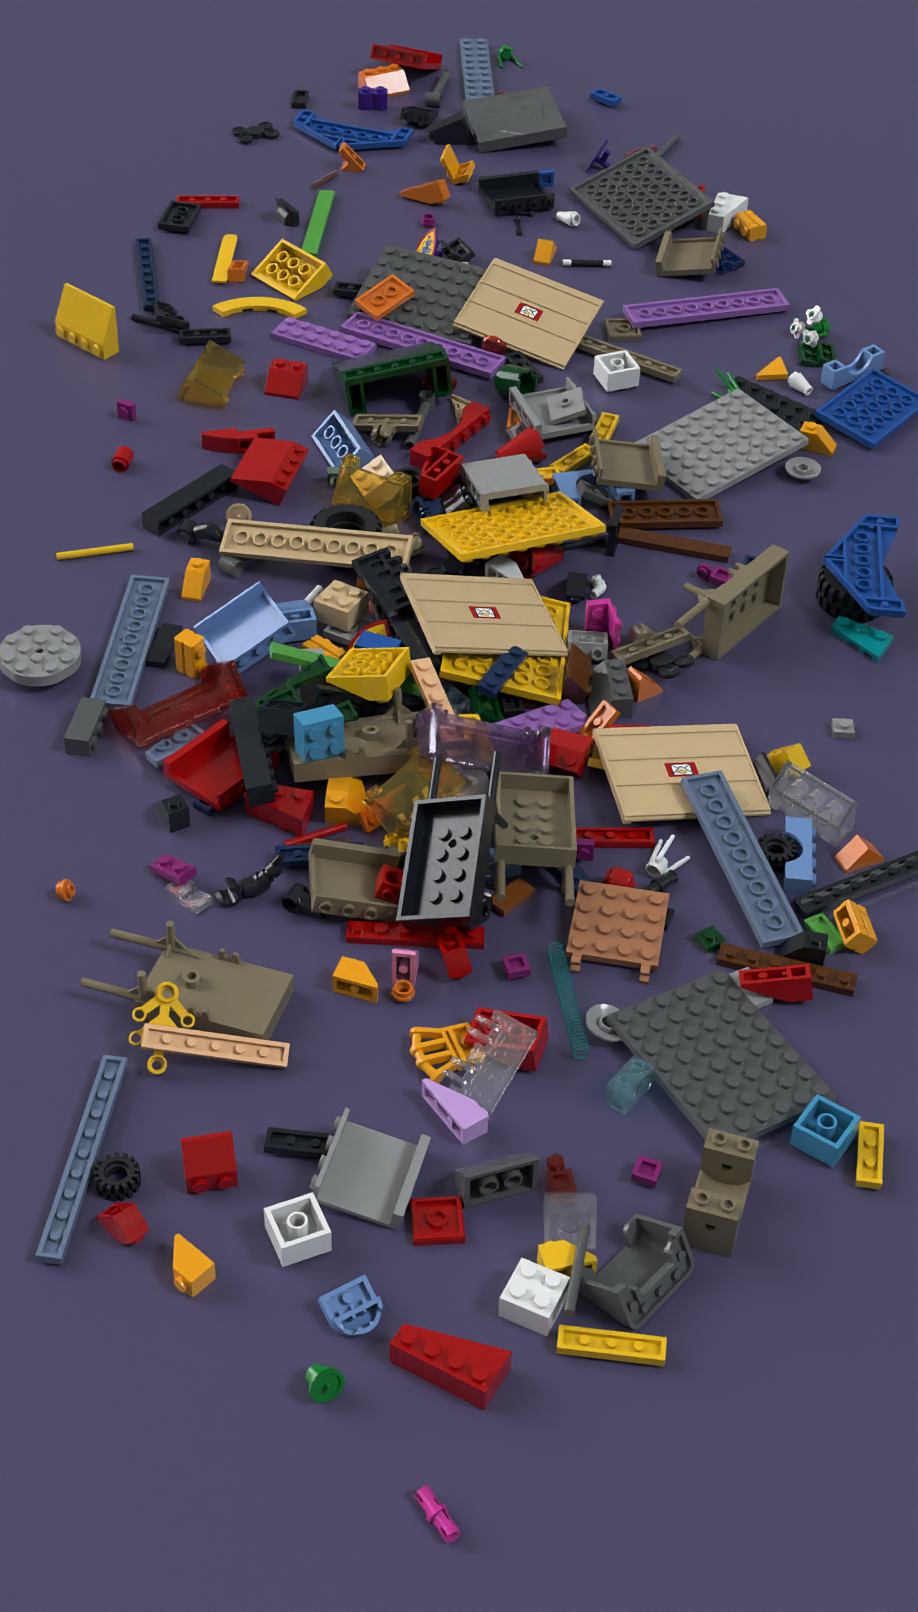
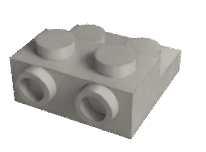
M568 630V652L570 645L575 644L592 661L607 660L608 632Z

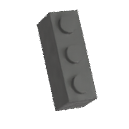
M81 697L64 736L66 754L91 757L93 750L97 749L99 735L103 734L105 721H108L110 717V710L107 709L106 700Z

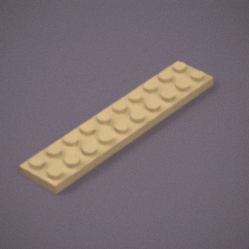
M228 518L219 552L222 556L229 555L233 557L353 568L352 560L388 547L391 557L400 555L403 563L408 566L414 537L412 535Z

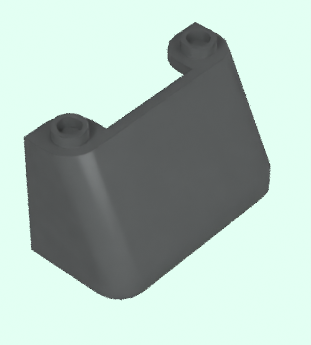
M637 1213L623 1227V1238L626 1246L597 1275L593 1269L583 1267L578 1292L622 1325L634 1330L642 1327L693 1272L695 1263L683 1227Z

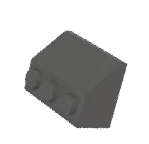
M603 660L594 667L593 678L588 683L592 685L590 697H586L590 716L604 699L620 712L617 718H632L634 698L625 660Z
M524 1152L497 1160H488L485 1163L473 1166H464L461 1169L455 1170V1188L458 1195L461 1196L464 1209L536 1191L539 1158L535 1154Z

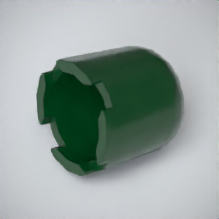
M506 364L500 367L494 375L493 386L499 396L509 399V387L516 386L521 394L536 392L538 378L534 376V370Z

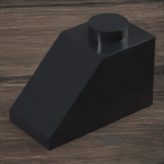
M568 572L566 598H570L569 601L581 602V599H586L588 574Z
M181 794L154 802V807L170 833L190 827L189 807Z
M807 930L798 933L779 945L778 956L823 966L829 934Z

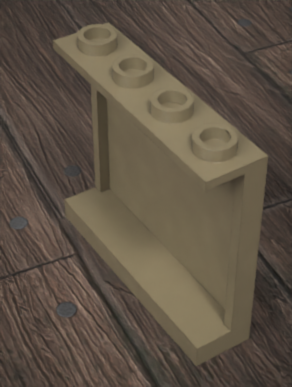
M719 228L717 237L672 239V231H665L655 261L657 277L715 274L716 268L719 267L723 244L726 242V236L722 233V228Z
M594 428L593 435L589 436L588 445L591 446L590 456H593L592 466H594L593 477H596L597 485L662 492L666 473L657 435H651L649 444L598 439L597 428Z
M313 838L308 852L311 911L398 923L396 921L398 905L374 898L375 881L383 864L397 868L401 858L399 850Z

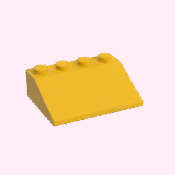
M281 239L255 268L251 276L292 300L297 301L322 288L333 274L325 262Z
M65 283L55 319L57 336L103 360L118 353L119 344L115 307Z
M409 647L349 649L328 674L326 682L369 701H377L378 703L388 702L394 695V688L400 687L411 673L409 668L411 660Z

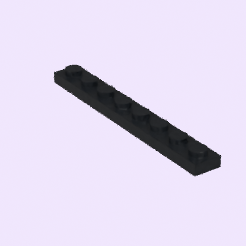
M918 851L793 898L792 905L804 919L840 906L845 900L853 901L918 875Z

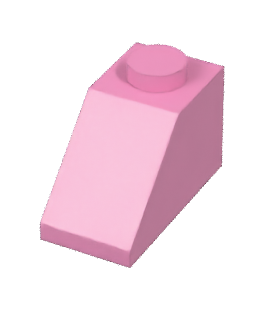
M399 948L392 949V985H395L400 980H407L415 987L419 967V951Z

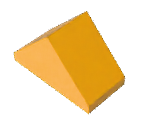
M538 238L533 260L534 264L550 265L557 251L554 241Z

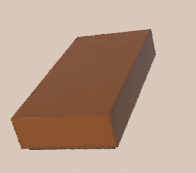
M517 878L505 887V900L503 902L497 901L496 894L492 896L493 903L491 908L504 917L535 895V888L521 878Z

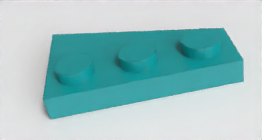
M842 616L836 619L830 631L846 643H853L859 647L858 651L871 655L872 660L878 663L889 648L894 638V635L888 634L885 631L877 630Z

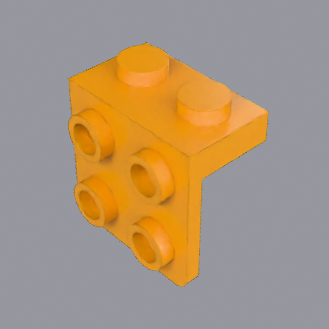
M450 144L446 145L440 162L447 171L448 179L451 180L453 185L468 182L475 168L474 161L471 160L459 165Z

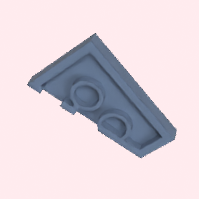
M188 719L184 722L183 728L180 730L175 729L171 732L172 736L170 738L159 741L146 751V759L156 768L163 767L164 759L204 731Z

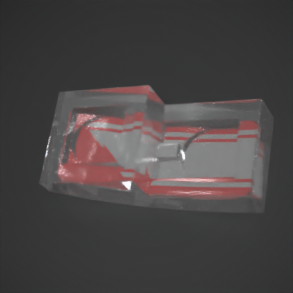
M188 880L182 885L171 882L164 887L165 891L175 901L195 914L200 913L214 903L212 896L198 890L196 883L192 880Z

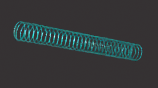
M548 945L546 951L573 1057L576 1056L574 1053L577 1052L574 1051L575 1047L573 1048V1046L575 1045L572 1042L578 1040L577 1038H585L579 1041L583 1042L586 1040V1043L579 1045H587L581 1048L588 1049L589 1053L587 1055L589 1056L590 1049L587 1036L584 1034L583 1037L573 1039L570 1037L571 1034H569L573 1028L568 1027L571 1022L568 1019L578 1021L579 1019L575 1018H581L571 975L568 973L569 968L563 945L554 946L562 948L555 950L563 952V955H560L564 957L563 959L555 958L558 955L549 953L548 947L550 945ZM553 959L565 960V965H559L566 967L565 970L567 972L557 970L555 973H568L569 978L567 980H570L569 982L557 981L555 979L559 974L554 973V966L552 965H554L555 961H552ZM558 983H570L572 985V988L570 990L573 991L568 992L564 990L560 991V989L558 990V988H560L559 986L561 985ZM561 992H566V993H569V994L573 993V995H575V996H573V997H574L573 999H568V998H565V997L562 998V995H564V994H560V993H561ZM564 1002H569V1003L574 1004V1003L576 1002V1005H575L574 1007H577V1008H576V1009H571V1008H568V1007L565 1008L564 1006L567 1005V1004H563V1003H564ZM566 1009L578 1010V1012L573 1013L579 1015L567 1018V1016L565 1017L567 1014L564 1011ZM581 1018V1020H580L579 1023H573V1024H576V1025L581 1024V1026H583L581 1030H575V1031H577V1032L583 1031V1033H585V1029H584V1025H583L582 1018Z

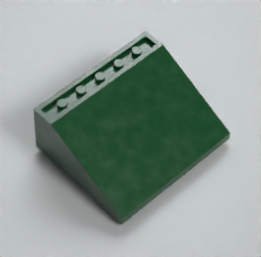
M432 341L332 363L333 372L350 416L367 413L363 383L384 378L388 379L398 375H407L416 371H425L431 388L435 392V397H445L446 395L453 394L448 355L444 348Z

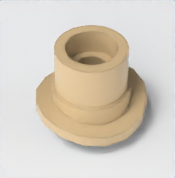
M233 504L226 511V520L228 521V518L252 520L251 510L244 504Z

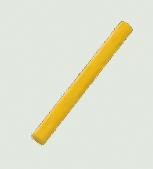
M133 543L59 552L56 553L58 561L134 551Z

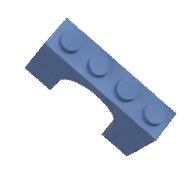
M594 469L552 473L555 483L551 488L552 491H561L580 506L582 497L577 487L580 480L609 491L614 501L635 500V489L597 485L596 477H593Z

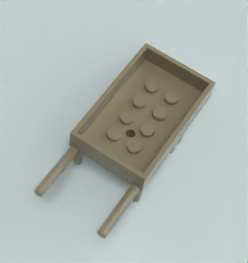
M772 544L748 565L737 562L735 568L739 570L729 568L728 573L733 577L717 589H700L687 582L684 584L683 588L698 597L699 603L674 623V626L680 629L706 608L703 636L696 637L691 634L689 642H691L693 650L688 655L693 656L695 659L702 653L718 661L781 608L789 551Z
M399 687L394 688V705L383 715L359 718L357 721L344 723V754L304 763L295 751V739H287L284 736V745L294 782L417 771V754L470 749L469 740L435 744H422L413 736V720L432 718L429 711L411 712L402 705V689ZM452 708L455 716L457 717L456 708Z
M500 771L496 804L498 813L506 820L508 827L502 829L497 823L494 824L496 863L494 888L496 889L497 901L503 902L505 900V868L514 864L557 867L562 872L561 893L565 894V904L573 906L575 903L573 868L575 869L577 854L573 776Z
M171 920L166 922V936L159 940L114 928L111 929L110 937L163 951L148 978H146L145 971L140 970L137 972L138 986L129 990L84 977L80 981L81 987L133 1000L135 1008L142 1007L154 998L155 990L159 984L172 982L179 990L178 1001L188 1013L195 1017V1024L190 1028L191 1030L270 1040L294 992L293 974L242 962L238 952H234L233 957H229L223 948L220 949L219 955L186 947L176 938L175 925ZM168 990L162 993L164 998H170L172 995ZM160 1006L149 1012L146 1020L151 1021L157 1017L160 1012ZM170 1007L169 1017L178 1028H183L180 1024L181 1018ZM137 1011L136 1017L143 1018L144 1013ZM186 1017L183 1019L185 1025H190L192 1019Z

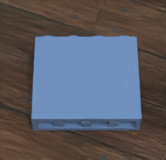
M260 581L193 626L198 634L204 637V643L230 680L268 655L271 642L283 644L297 635L290 622L280 611Z

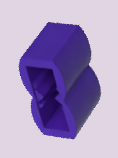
M362 86L358 88V110H387V88L383 86H377L376 88Z

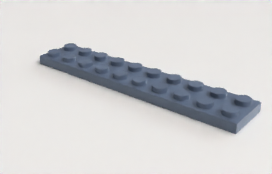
M484 38L460 39L465 101L494 96L488 40Z
M131 575L90 697L106 700L107 709L131 711L146 664L145 660L151 648L168 593L170 578Z
M722 770L681 777L680 784L761 949L780 945L788 938L803 932Z

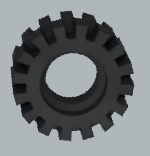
M767 833L764 834V837L761 836L758 841L774 873L777 870L780 873L784 872L785 863L795 860L796 844H794L793 839L789 840V836L782 837V833H779V836H775V833H771V836H769ZM770 851H777V852H780L781 854H774V853H771Z
M115 1152V1157H111L108 1154L106 1155V1160L101 1158L99 1164H96L94 1167L95 1171H93L95 1188L100 1196L103 1195L105 1200L111 1197L112 1202H116V1199L119 1197L121 1201H125L126 1195L130 1199L133 1197V1192L137 1193L139 1191L138 1186L141 1187L138 1161H135L133 1156L128 1158L127 1153H123L121 1157L119 1152ZM115 1173L127 1175L126 1178L120 1181L108 1179L109 1176Z

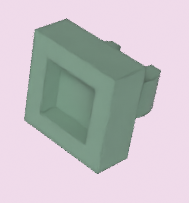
M327 467V481H330L331 487L334 486V481H339L340 486H344L346 467Z

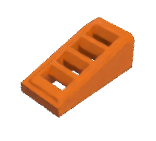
M232 261L227 270L228 281L243 283L246 278L249 261Z

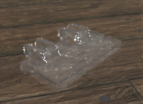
M497 1009L491 1016L493 1021L479 1014L475 1018L479 1024L492 1029L488 1036L475 1028L470 1027L468 1030L470 1035L487 1044L483 1046L478 1042L475 1043L466 1058L470 1064L455 1056L450 1060L453 1065L467 1071L462 1078L446 1069L442 1073L445 1077L462 1086L458 1088L451 1084L449 1089L475 1100L480 1107L486 1109L489 1117L539 1034L533 1028Z

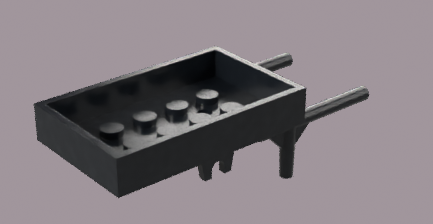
M493 752L488 794L437 798L442 758L434 757L428 798L414 801L396 921L404 928L422 929L480 925L486 876L492 877L489 864H494V859L490 855L493 825L497 823L502 829L508 827L506 820L498 813L496 804L502 752Z

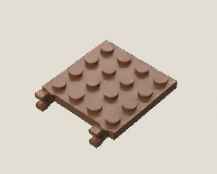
M580 880L566 949V957L571 958L570 973L579 974L581 960L639 968V983L648 985L650 970H658L670 894Z

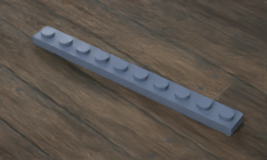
M103 1055L35 1255L37 1262L63 1264L128 1066V1059L126 1057Z

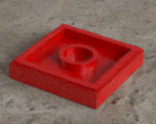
M461 1196L410 1198L413 1246L465 1243Z

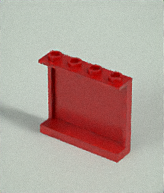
M372 44L370 59L419 69H441L443 54L390 44V46Z
M224 719L163 760L165 778L218 811L231 805L246 792L235 735L230 733L229 722ZM278 751L270 755L274 772L279 769Z

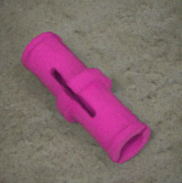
M426 1485L420 1488L417 1494L414 1495V1498L427 1514L426 1519L428 1522L434 1524L446 1543L457 1539L458 1535L461 1534V1530L451 1519L446 1505L440 1503L429 1486Z

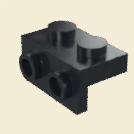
M459 237L449 244H446L443 240L440 241L442 245L441 251L445 256L448 255L450 260L468 262L476 256L474 251Z

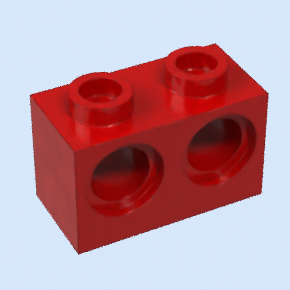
M383 864L375 881L374 898L398 905L404 870Z

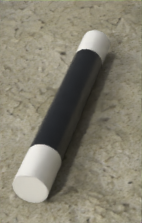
M563 259V266L611 267V260Z

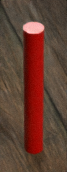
M342 822L286 840L284 845H300L311 842L313 838L321 839L348 830L346 822Z

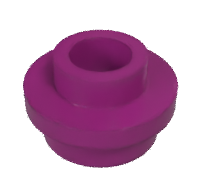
M430 213L423 214L420 223L424 227H432L436 224L435 216Z

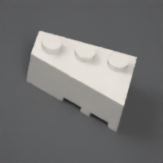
M718 192L714 201L715 206L711 208L708 214L707 232L718 233L719 228H722V233L732 226L735 214L747 211L749 197Z

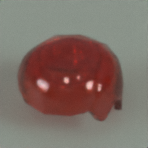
M485 335L482 339L481 346L483 350L503 355L507 349V343L497 336Z

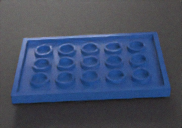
M872 368L818 408L814 416L873 450L918 414V393L877 369Z

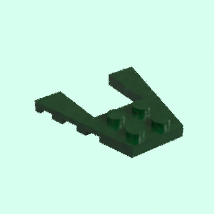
M319 655L318 659L312 664L308 663L302 667L301 672L294 677H288L277 689L274 687L254 702L256 710L259 712V706L267 699L302 702L295 690L326 677L331 672V668L323 655ZM350 700L335 705L344 716V723L359 720L358 714Z

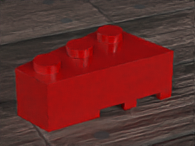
M432 444L420 474L418 494L435 500L462 475L461 464H463L464 456Z
M277 785L278 793H274L276 802L254 807L249 806L247 793L245 792L246 814L265 823L272 822L279 825L281 830H290L296 833L297 837L305 834L314 812V791Z

